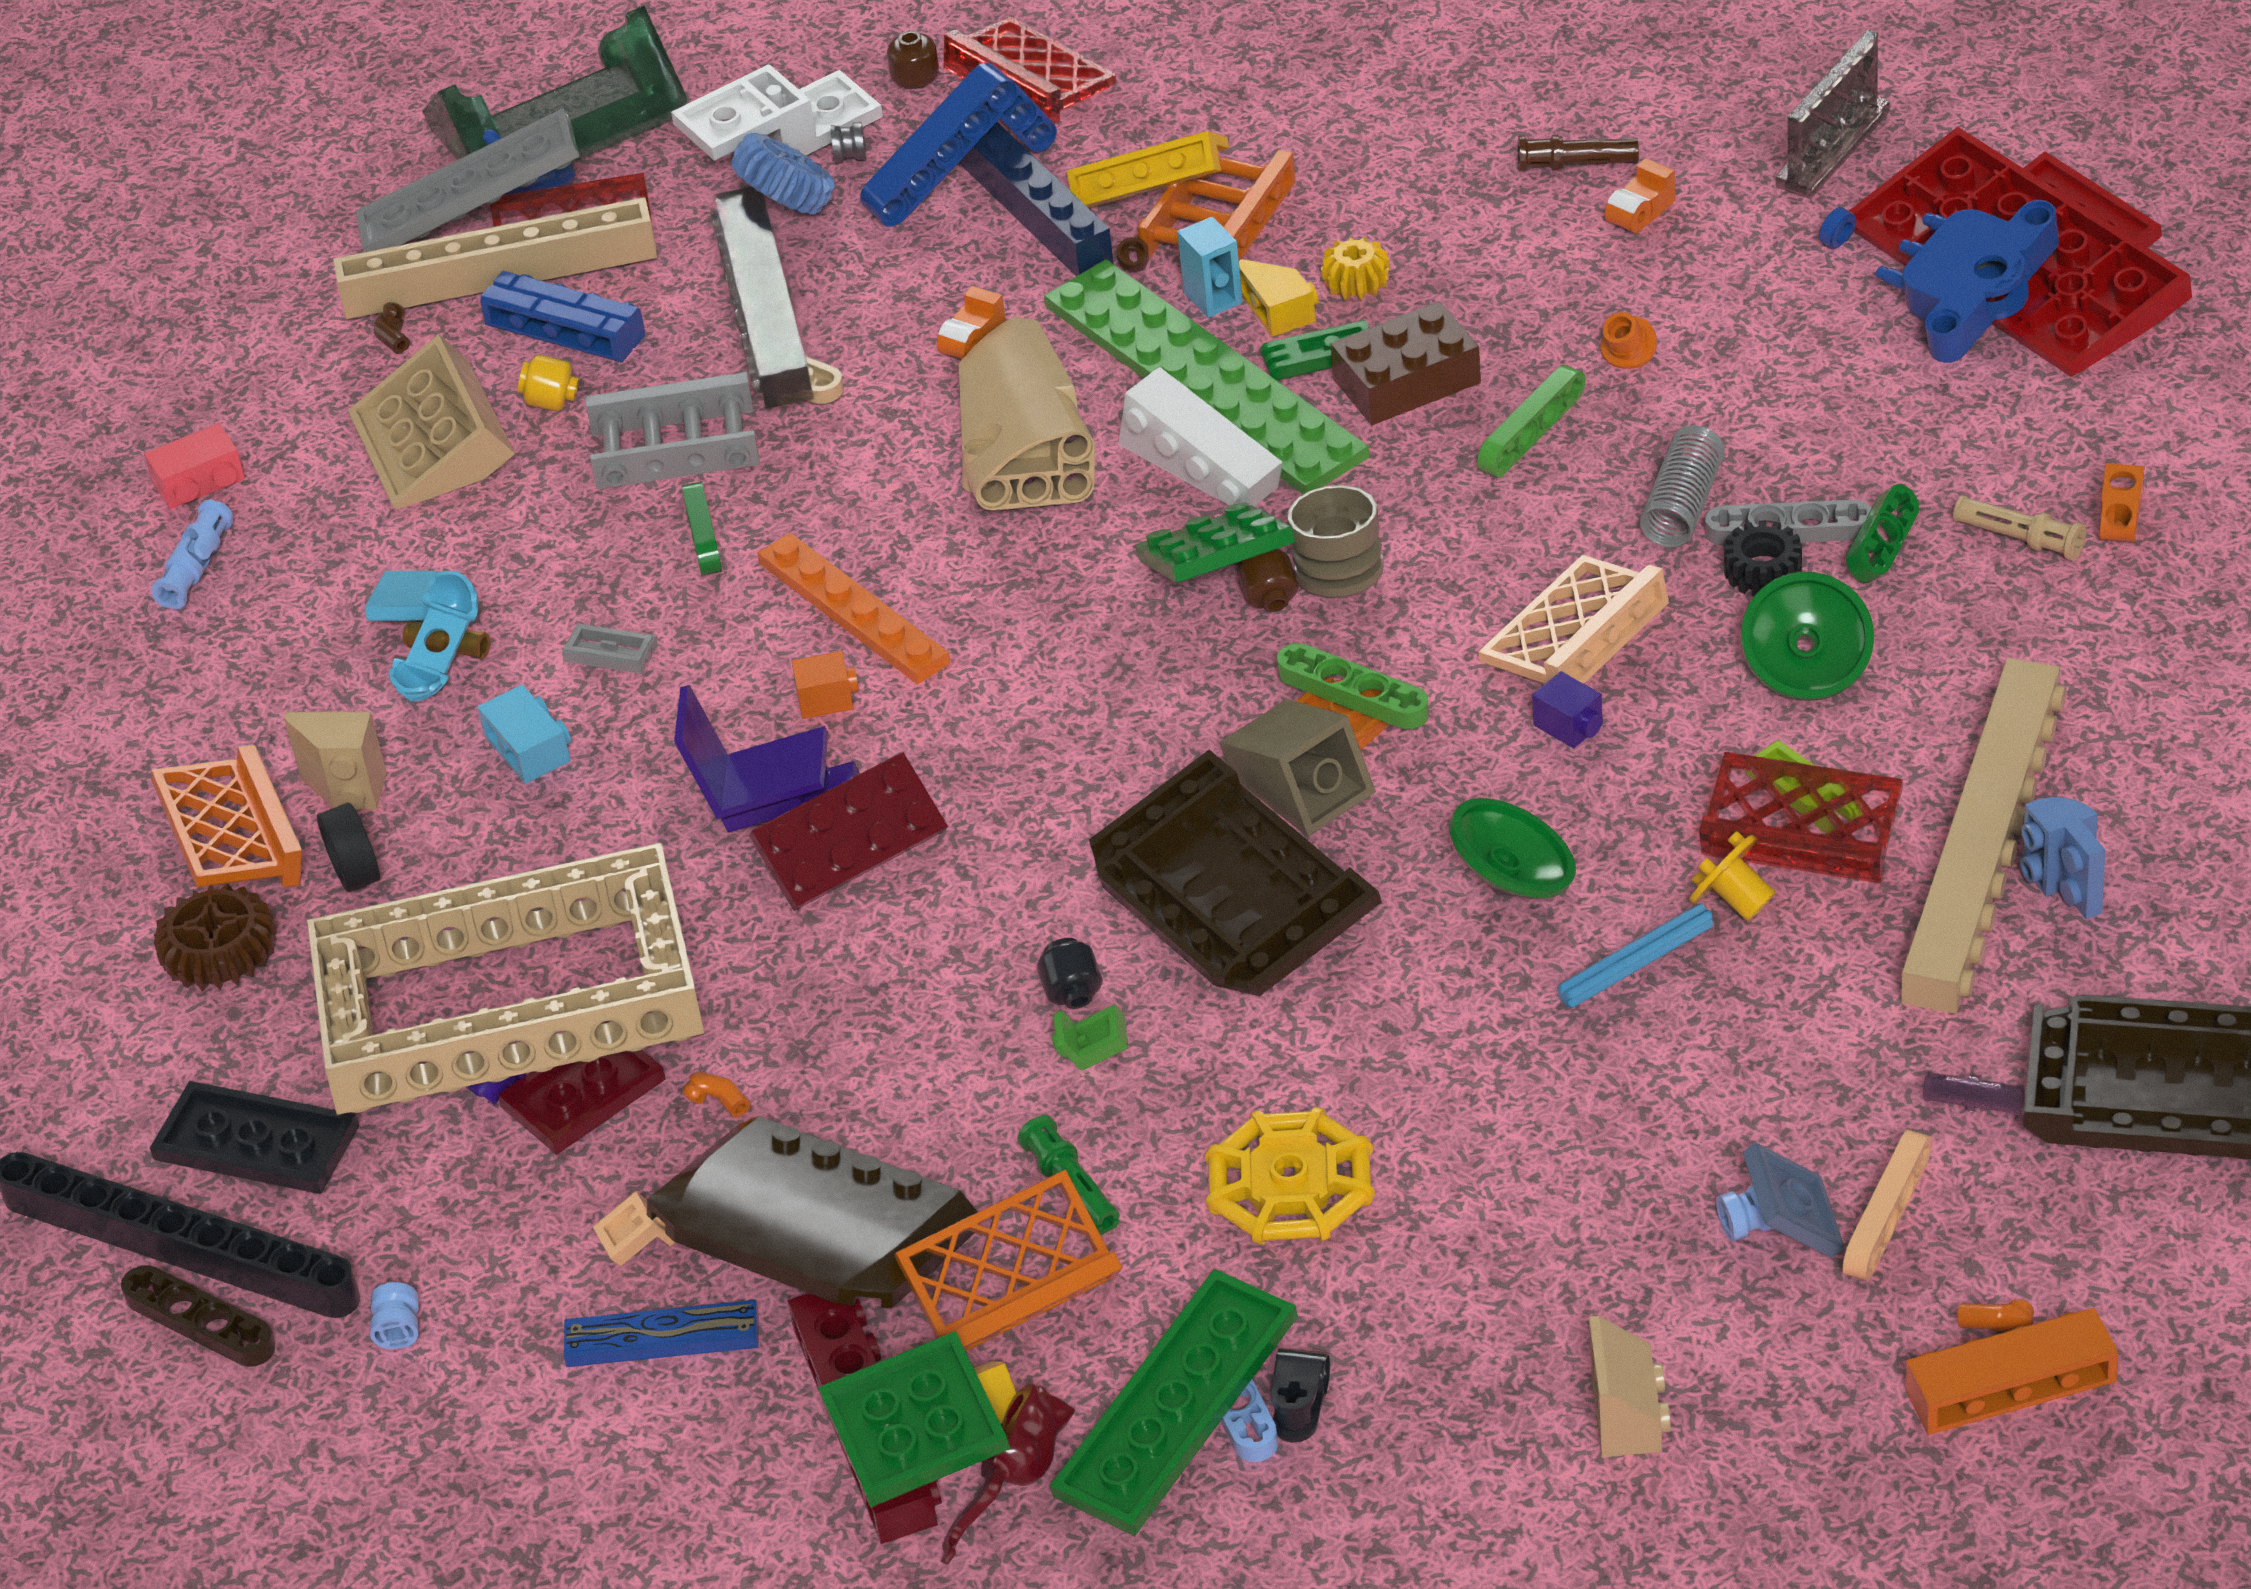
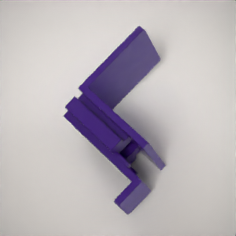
M691 686L680 687L674 741L717 819L721 818L728 833L771 821L860 774L854 761L830 768L826 766L828 731L825 726L727 754Z

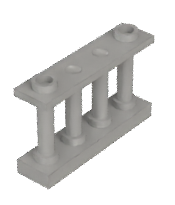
M747 372L585 396L592 436L603 435L604 452L590 454L597 489L760 465L754 430L743 431L741 414L754 412ZM725 417L726 434L702 438L700 420ZM684 423L686 440L661 444L660 426ZM644 430L645 446L620 449L619 432Z

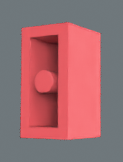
M220 423L144 453L152 483L169 509L245 479L238 450Z

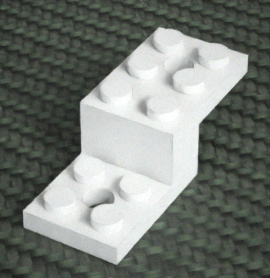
M769 64L671 112L673 125L714 161L735 151L739 142L743 141L746 134H765L769 138H775L784 144L787 143L790 147L799 150L804 155H808L832 143L830 125L843 128L850 127L853 122L861 121L862 127L883 117L881 104L840 70L801 89H797Z

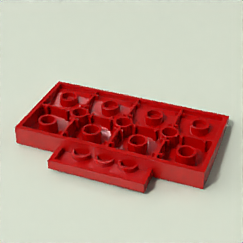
M1958 126L1849 210L1856 216V227L1854 230L1856 234L1906 266L1912 257L1900 251L1899 245L1901 241L1907 239L1924 245L1935 233L1931 227L1924 225L1922 222L1923 216L1927 213L1948 218L1958 211L1974 209L2009 222L2018 210L2030 201L2044 200L2053 204L2056 210L2059 233L2057 248L2028 280L2029 298L2024 307L2012 316L2001 320H1994L1992 325L2070 377L2087 369L2150 330L2192 298L2190 275L2148 248L2162 237L2161 224L2046 151L2022 168ZM2009 293L2001 295L1999 297L1986 298V301L1994 302L2002 300Z

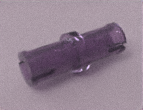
M1928 1071L1924 1080L1923 1100L1962 1105L1965 1107V1111L1977 1112L1978 1108L2020 1115L2024 1101V1085L1983 1080L1982 1075L1970 1074L1969 1078Z

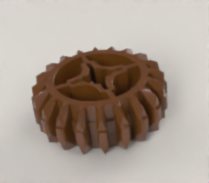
M227 883L221 889L215 890L212 885H209L207 891L200 893L192 889L191 897L187 899L177 897L176 907L164 908V917L156 921L157 928L156 933H154V946L159 964L163 966L164 971H167L172 981L180 980L185 988H189L196 983L200 990L204 991L209 984L214 983L221 990L223 982L230 980L238 986L239 976L244 974L254 977L255 966H266L267 955L274 953L276 928L271 910L267 907L266 903H263L258 893H248L245 886L234 890Z

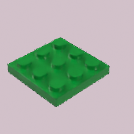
M1237 503L1225 508V514L1211 519L1209 516L1190 519L1185 523V528L1173 532L1170 529L1154 531L1146 536L1147 541L1135 544L1141 562L1178 583L1295 543L1290 525L1253 505H1249V503Z
M956 1331L818 1387L823 1404L870 1508L1010 1450L1007 1436Z

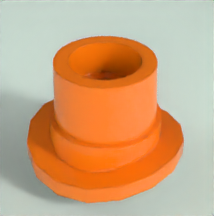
M1617 312L1609 316L1604 322V336L1602 337L1600 348L1602 356L1609 364L1617 368L1634 369L1642 367L1652 359L1656 352L1658 340L1654 328L1646 319L1632 316L1627 312Z

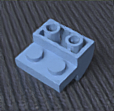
M2048 797L2025 804L2024 825L2021 827L2024 844L2020 868L2023 876L2029 883L2035 882L2045 896L2060 891L2064 901L2069 906H2075L2085 919L2101 914L2103 906L2105 849L2096 839L2098 814L2086 804L2069 798Z

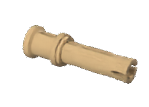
M1964 495L1959 497L1954 508L1953 518L1956 522H1963L1994 533L2027 541L2028 546L2032 550L2041 551L2044 548L2062 553L2070 561L2077 559L2085 543V524L2075 522L2071 525L2053 520L2052 516L2045 512L2031 516L2002 506L1970 499ZM1988 514L1991 516L2011 521V524L2008 525L2005 523L1984 518V515ZM2053 535H2061L2063 539L2054 538Z

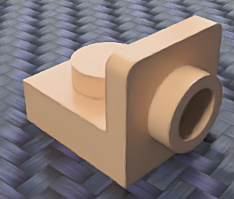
M637 1191L593 1226L610 1259L619 1266L625 1264L656 1237L660 1238L670 1247L676 1243L665 1234V1224L658 1217L651 1220L647 1216V1199Z

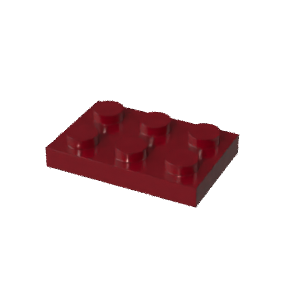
M641 1049L634 1052L623 1051L601 1056L590 1062L578 1061L560 1065L545 1072L533 1071L497 1095L500 1107L557 1155L666 1080L663 1067Z

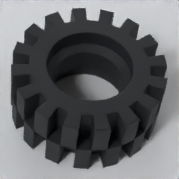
M1766 520L1759 521L1758 527H1754L1752 522L1744 524V531L1737 527L1733 530V536L1728 535L1725 539V578H1729V584L1733 588L1739 585V592L1746 594L1751 589L1752 596H1755L1759 590L1771 581L1787 574L1802 572V543H1800L1799 535H1793V529L1789 526L1781 530V523L1775 521L1772 527L1766 526ZM1759 556H1768L1775 559L1769 561H1756L1752 558Z

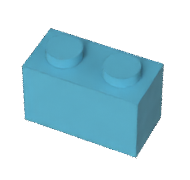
M1213 216L1177 231L1185 295L1207 318L1243 303L1237 241Z
M523 684L477 706L484 737L525 784L570 762L567 744L571 743V737L566 726L561 720L554 721L543 699L540 696L534 698Z

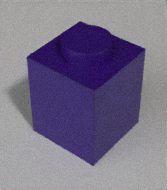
M1562 671L1532 694L1533 725L1573 749L1587 737L1595 736L1603 725L1602 694Z

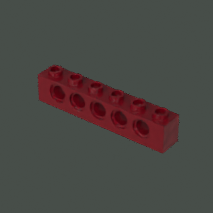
M810 1293L787 1300L794 1333L817 1389L820 1386L881 1361L880 1350L874 1334L869 1333L865 1335L862 1327L867 1326V1322L858 1298L854 1305L836 1304ZM834 1428L881 1544L938 1525L934 1506L942 1504L936 1481L870 1508Z

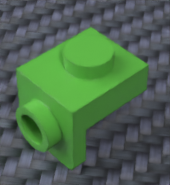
M1115 1004L1077 1023H1074L1063 1010L1053 1014L1055 1032L1052 1034V1041L1054 1047L1061 1057H1068L1080 1070H1085L1129 1048L1125 1015Z

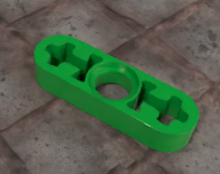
M702 481L681 485L701 576L722 572Z
M1902 484L1893 485L1877 497L1847 553L1846 562L1849 571L1857 580L1863 583L1873 582L1890 569L1919 513L1918 499L1907 486ZM1895 509L1898 512L1896 516L1892 514V512L1895 511ZM1877 525L1882 526L1887 532L1889 542L1880 536ZM1870 551L1874 553L1871 557L1868 555Z

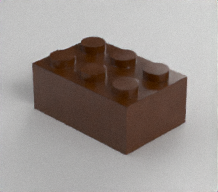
M1440 301L1330 343L1333 380L1371 426L1481 383L1479 346Z

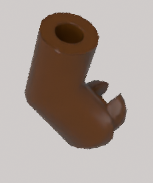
M388 302L383 306V312L377 317L374 325V334L376 338L393 352L400 354L407 350L410 345L409 339L400 332L404 323L402 317L405 311L400 304Z

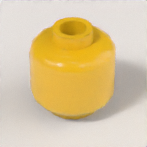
M537 354L530 362L524 361L517 393L523 394L524 402L529 406L550 411H560L564 407L566 400L575 401L579 378L572 376L573 368L569 361Z

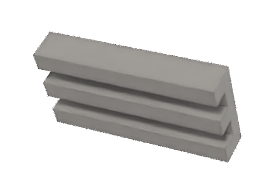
M577 623L562 650V656L565 662L643 674L645 662L650 661L652 657L651 650L655 651L658 643L655 635ZM583 639V640L601 642V644H599V643H593V642L580 641V640ZM617 645L627 646V647H633V648H639V650L630 649V648H624V647H618Z

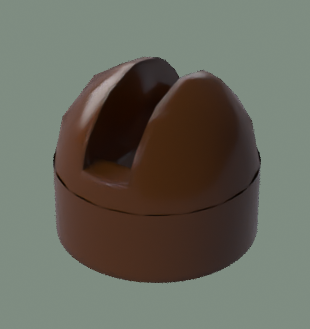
M1136 237L1126 238L1119 243L1116 252L1121 268L1128 273L1142 271L1149 261L1147 244L1142 239ZM1136 250L1137 261H1130L1128 251Z

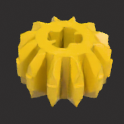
M1349 236L1346 242L1334 241L1333 248L1324 250L1323 266L1321 267L1324 285L1330 289L1331 295L1342 294L1345 301L1351 296H1357L1362 301L1366 293L1377 296L1379 288L1387 287L1388 270H1390L1389 257H1387V251L1381 248L1380 242H1369L1366 236L1360 240H1353Z

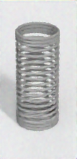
M1690 425L1680 428L1672 437L1640 517V527L1644 535L1652 542L1665 547H1679L1688 543L1693 536L1716 478L1715 476L1725 455V446L1721 438L1713 431L1702 426ZM1687 434L1701 435V436H1703V437H1705V438H1707V439H1709V440H1706V439H1704V438H1702V437H1699V436H1692V435H1687ZM1689 438H1690V439H1699V440H1701V441L1706 442L1707 444H1709V445L1714 449V451H1713L1711 448H1709L1707 445L1702 444V443H1700V442H1698V441H1691V440H1684V439H1689ZM1687 443H1689V444H1697V445H1699V446H1702V447L1706 448V449L1713 455V457H1712L1708 452H1706L1705 450H1703V449H1701V448H1698V447H1696V446L1682 445V444H1687ZM1688 448V449L1698 450V451L1704 453L1708 458H1710L1711 462H1710L1706 457H1704L1703 455H1701V454H1699V453H1696V452H1694V451L1679 450V449ZM1682 453H1687V454L1696 455V456L1702 458L1705 462H1707V464H1705L1703 461H1701V460H1699V459H1697V458H1695V457L1687 456V455H1681V454H1682ZM1688 459H1692V460H1694V461H1696V462H1699V463H1694V462H1692V461H1690V460H1688ZM1658 509L1670 515L1671 517L1685 519V521L1670 519L1663 515ZM1665 509L1671 510V511H1673V512H1676V513H1678L1679 515L1672 514V513L1666 511ZM1655 512H1656L1658 515H1660L1662 518H1664V519H1666V520H1668V521H1670V522L1678 523V524H1687V525L1676 526V525L1668 524V523L1664 522L1663 520H1661V519L1655 514ZM1653 517H1654L1655 519H1657L1660 523H1662V524H1664V525H1666V526H1668V527L1676 528V529H1685V530L1674 531V530L1666 529V528H1664L1663 526L1659 525V524L1653 519ZM1651 522H1652L1653 524H1655L1658 528H1660V529H1662V530H1664V531H1666V532L1674 533V534H1683V535L1672 536V535L1664 534V533H1662L1661 531L1657 530V529L1651 524Z

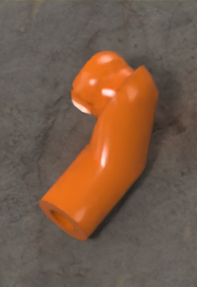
M699 1071L689 1076L690 1081L683 1086V1094L691 1102L701 1104L706 1100L707 1095L716 1098L734 1118L743 1115L750 1109V1101L728 1078Z

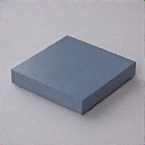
M1755 1142L1742 1152L1765 1225L1829 1257H1835L1844 1249V1243L1820 1175Z

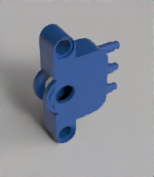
M2044 200L2030 201L2023 205L2009 222L1974 209L1958 211L1948 218L1927 213L1923 216L1922 222L1924 225L1931 227L1935 233L1924 245L1907 239L1901 241L1899 245L1900 251L1912 257L1903 272L1880 266L1877 269V278L1884 280L1889 285L1904 290L1911 313L1925 320L1929 353L1932 358L1943 363L1958 361L1994 320H2001L2012 316L2024 307L2029 298L2028 280L2059 244L2056 210L2053 204ZM2009 293L2002 300L1994 302L1986 301V298L1999 297L2001 295Z

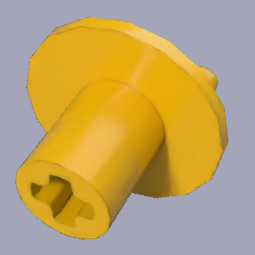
M1736 831L1728 839V842L1735 849L1718 866L1707 857L1698 866L1700 871L1691 879L1698 888L1693 892L1688 901L1695 905L1713 889L1749 922L1776 894V891L1742 860L1756 843L1757 838L1752 834L1745 839Z

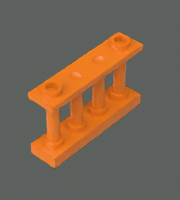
M1278 149L1271 161L1264 166L1219 156L1221 167L1219 173L1256 181L1247 190L1206 181L1209 175L1168 186L1147 217L1141 219L1138 226L1137 238L1142 239L1147 244L1149 258L1161 242L1179 246L1177 231L1180 229L1172 228L1178 218L1200 222L1213 216L1237 241L1238 259L1241 260L1296 182L1293 152ZM1195 195H1201L1239 204L1236 210L1226 213L1189 203Z

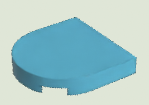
M385 571L365 605L367 620H424L430 607L422 603V595L428 591V584L435 578L438 571Z

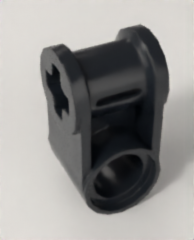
M1278 1349L1274 1379L1270 1391L1271 1403L1275 1407L1273 1421L1276 1425L1277 1436L1282 1440L1291 1443L1302 1442L1309 1439L1315 1433L1323 1397L1327 1394L1330 1378V1354L1328 1352Z

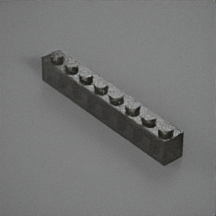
M751 186L714 194L717 210L710 211L754 395L762 393L766 409L814 399L808 366L763 193L756 191Z

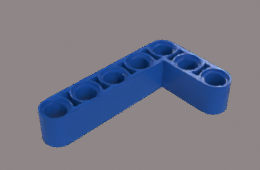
M984 62L967 75L865 184L860 194V202L882 224L887 227H893L903 222L998 120L1009 132L1034 152H1042L1052 145L1057 135V128L1013 80L994 64Z

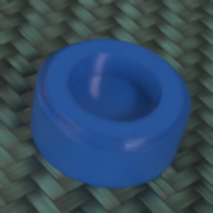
M1843 207L1834 209L1826 217L1820 228L1819 240L1831 249L1839 248L1853 234L1856 227V216Z

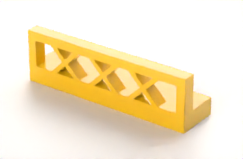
M1204 131L1066 170L1069 188L1082 203L1091 208L1221 171L1218 151L1229 149L1228 137L1211 131Z

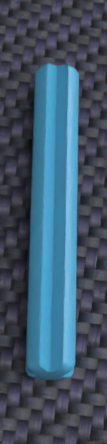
M1696 904L1563 981L1557 987L1560 1001L1568 1008H1574L1705 932L1713 926L1711 911L1707 910L1703 904Z

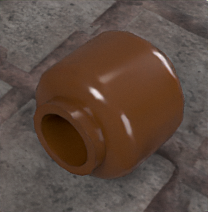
M906 31L894 38L888 45L889 71L893 81L898 85L917 89L926 86L938 75L937 49L933 39L928 35L917 31Z
M1279 549L1243 560L1237 570L1245 599L1248 605L1256 609L1264 608L1267 612H1276L1284 609L1296 595L1299 587L1288 554Z

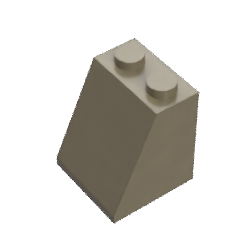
M1286 699L1219 742L1228 765L1237 772L1240 784L1306 836H1310L1376 792L1348 716Z

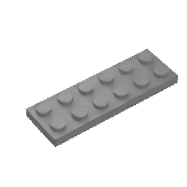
M564 108L356 210L363 250L365 252L399 246L414 238H423L429 235L434 228L448 221L460 220L469 211L483 204L494 203L505 193L519 186L531 185L539 176L554 169L559 170L570 165L580 155L571 121Z

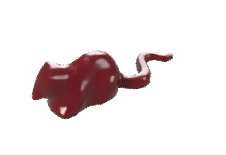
M1031 1383L1023 1387L1012 1398L1001 1424L1007 1436L1010 1450L982 1461L981 1476L985 1478L984 1485L975 1499L957 1517L946 1534L942 1545V1550L944 1551L942 1563L946 1565L950 1563L956 1554L955 1547L961 1536L996 1499L1001 1491L1003 1482L1019 1486L1031 1485L1043 1477L1049 1469L1054 1457L1057 1435L1066 1427L1075 1409L1062 1399L1051 1395L1043 1386H1036Z

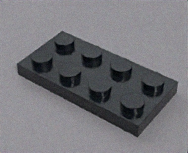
M189 1081L151 1144L150 1151L155 1161L321 1194L355 1135L359 1124L354 1113L337 1115L334 1109Z

